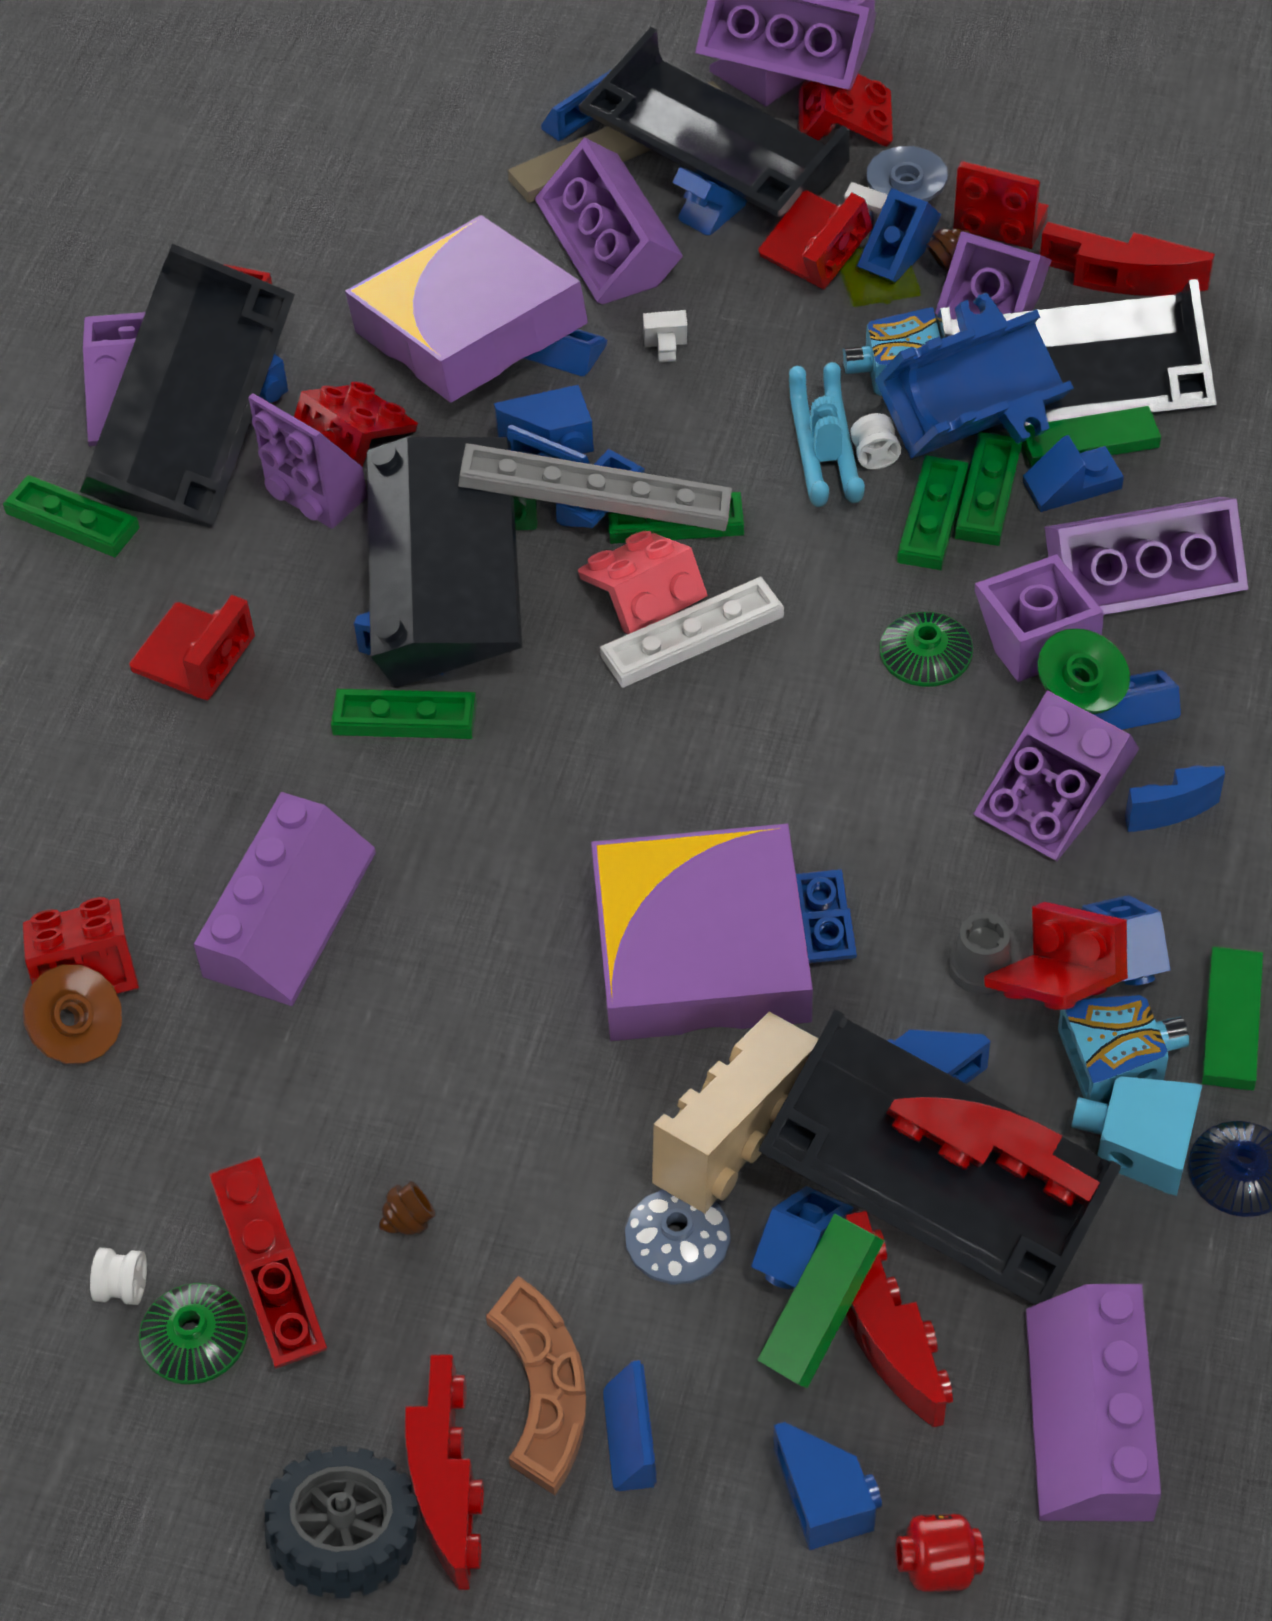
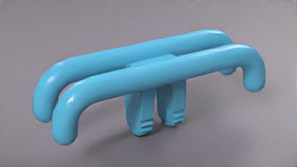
M834 362L825 365L823 371L825 395L814 399L811 412L807 398L806 371L801 366H794L789 372L790 401L810 502L815 507H822L827 503L829 486L823 481L820 462L837 460L845 497L850 503H858L864 496L865 484L858 477L842 399L840 366Z

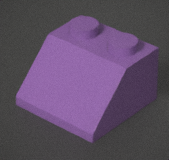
M961 231L935 314L939 313L940 308L949 307L951 319H957L954 308L965 300L969 301V309L973 313L980 314L978 306L973 301L979 295L986 292L1002 314L1032 311L1039 299L1051 259Z
M1057 554L975 583V593L995 653L1017 682L1039 675L1037 665L1039 653L1045 642L1054 634L1067 629H1086L1102 635L1104 611Z

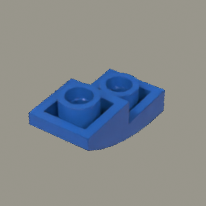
M1196 765L1175 769L1172 785L1160 786L1149 784L1142 787L1129 788L1125 811L1127 832L1145 831L1176 824L1195 817L1219 803L1225 778L1224 766L1205 767Z
M842 869L796 874L809 963L856 958L857 953L850 908L847 907Z

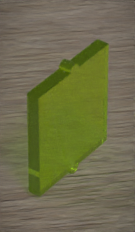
M864 248L856 249L840 269L853 307L882 302L888 305L893 300L921 296V289L912 265L896 282L858 268L857 264Z

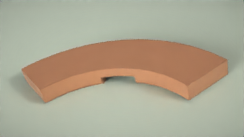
M517 1276L486 1315L487 1325L498 1332L518 1355L527 1374L531 1398L527 1422L516 1448L509 1457V1464L536 1484L556 1495L576 1460L583 1437L586 1420L584 1372L579 1351H577L562 1317L535 1287Z

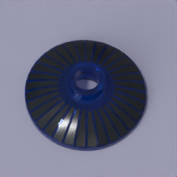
M1230 1121L1215 1125L1200 1135L1192 1147L1189 1158L1190 1178L1199 1195L1214 1208L1234 1216L1254 1217L1272 1212V1131L1251 1122ZM1244 1156L1251 1159L1253 1162L1250 1164H1245L1240 1162L1236 1157Z

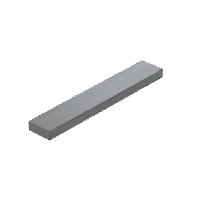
M468 443L465 445L458 485L459 487L726 531L732 491V488Z

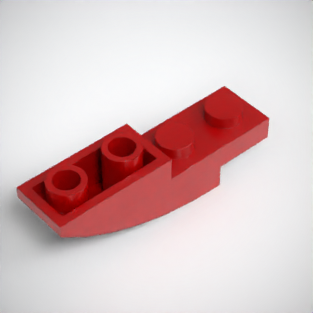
M1047 222L1042 232L1040 255L1051 259L1050 267L1075 273L1073 283L1075 286L1096 291L1139 296L1175 295L1183 290L1189 280L1198 279L1199 291H1207L1211 282L1215 253L1133 232L1127 243Z
M917 1097L894 1099L886 1114L895 1119L892 1124L895 1130L916 1142H920L922 1137L925 1136L942 1147L938 1154L950 1163L964 1170L968 1168L970 1163L979 1168L984 1164L992 1151L999 1155L996 1164L1022 1179L1025 1178L1027 1172L1046 1183L1043 1192L1069 1207L1072 1206L1074 1201L1081 1204L1089 1202L1100 1183L1052 1155L1063 1137L1062 1135L1033 1120L1007 1110L982 1103L952 1098Z
M260 1156L210 1173V1179L275 1369L327 1351L320 1325Z
M867 1211L845 1215L846 1220L884 1240L881 1229L872 1230ZM884 1241L845 1317L859 1346L887 1386L910 1410L930 1426H943L946 1404L953 1402V1393L947 1371L945 1369L937 1371L932 1355L938 1352L934 1327L930 1320L922 1321L917 1302L902 1305L896 1278L894 1276L886 1278L882 1265L883 1261H887V1250Z
M453 1354L431 1355L428 1406H405V1438L408 1465L420 1516L430 1543L444 1570L457 1589L470 1590L471 1569L481 1568V1534H472L473 1515L483 1514L484 1483L483 1479L474 1480L471 1460L463 1459L464 1430L463 1427H455L456 1409H465L466 1376L456 1374Z

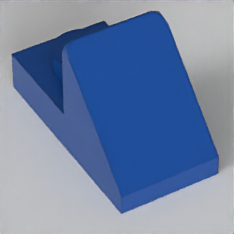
M681 167L673 180V183L686 189L683 197L687 200L679 214V220L705 235H711L745 207L747 200L697 173Z
M1066 435L1023 475L1022 482L1039 511L1044 512L1120 490L1123 487L1124 476L1106 446L1079 453L1070 436Z

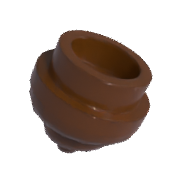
M941 228L932 234L933 239L926 244L932 257L945 271L950 268L961 231H963L961 229L949 230Z
M412 1181L403 1187L397 1184L386 1195L387 1202L382 1207L383 1218L379 1222V1228L391 1234L398 1232L405 1235L420 1234L428 1228L427 1222L435 1217V1210L417 1184Z

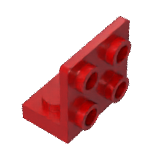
M857 74L851 90L806 80L799 88V131L819 141L823 136H828L833 130L835 123H838L888 147L893 141L891 90L883 83L871 80L860 74Z
M965 161L960 162L957 168L953 229L968 230L970 234L1032 249L1048 216L1049 205L1039 203L1040 181Z
M804 191L759 247L760 256L825 290L873 228L866 200L851 192L843 204L837 206L810 191Z
M351 382L350 385L337 387L325 385L321 389L301 391L294 414L296 419L322 433L362 467L371 439L416 432L418 422L405 414L406 411L403 407L385 401L375 394L373 387L362 382Z
M231 594L223 607L216 610L213 614L181 602L174 603L130 661L131 671L208 701L255 637L248 600Z
M105 897L92 898L80 904L79 908L63 912L54 909L45 910L33 915L30 920L23 922L25 962L32 984L44 972L60 965H83L99 972L114 986L116 993L139 988L125 934L122 907L118 898L111 900Z
M1045 901L1032 906L1033 955L985 975L984 986L1003 991L1004 996L1010 999L1030 998L1042 1001L1045 1007L1049 1009L1065 1010L1073 1008L1077 1001L1090 995L1103 994L1107 991V987L1128 978L1127 920Z

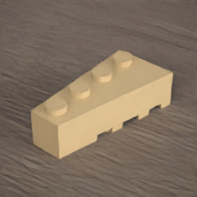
M769 1011L734 1045L729 1065L718 1061L708 1071L706 1081L700 1093L690 1088L679 1099L677 1107L680 1108V1111L674 1119L663 1114L654 1123L652 1183L706 1214L717 1198L720 1200L726 1199L737 1182L739 1170L747 1161L754 1163L760 1156L761 1152L758 1149L814 1049L818 1038Z

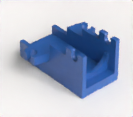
M987 292L979 295L973 301L978 306L980 314H975L969 309L968 300L960 302L954 308L960 332L943 339L940 336L933 338L917 349L910 347L900 351L877 376L875 382L911 459L1000 423L1004 425L1017 444L1031 436L1025 430L1024 422L1033 425L1035 436L1041 435L1049 429L1044 406L1061 400L1074 387L1071 381L1063 383L1035 324L1041 317L1037 309L1006 321V318Z

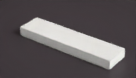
M758 577L600 646V655L618 683L624 688L784 617V606L763 578Z

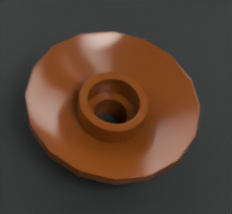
M60 965L44 972L30 986L23 1004L24 1026L31 1042L46 1057L63 1064H85L103 1056L116 1042L122 1026V1005L114 986L99 972L83 965ZM63 1009L73 1013L75 1018L73 1026H67L61 1021L60 1013Z

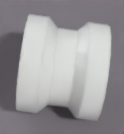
M880 413L868 414L853 424L851 438L857 447L858 461L863 467L874 470L882 469L892 465L899 458L901 446L895 436V427L890 417Z
M99 1248L94 1256L91 1268L90 1292L92 1300L107 1302L111 1298H121L125 1304L138 1305L141 1302L146 1285L147 1260L145 1252L131 1250L126 1255H118L113 1249Z

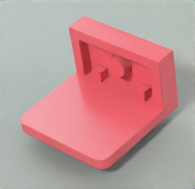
M642 531L631 535L626 539L625 545L613 551L605 550L592 555L587 560L588 564L577 570L581 580L609 592L622 630L626 634L667 618L708 596L692 548L658 534H652L650 531Z

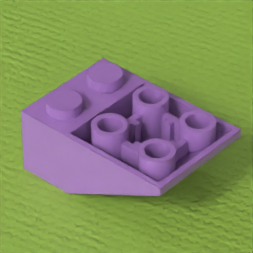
M145 312L84 317L83 360L89 446L97 445Z
M254 393L251 394L248 398L252 413V424L256 432L259 447L258 454L262 462L266 489L275 499L285 500L300 509L307 518L318 520L333 529L367 498L363 467L319 431Z
M1047 690L973 815L1057 862L1116 789L1140 748L1131 734Z

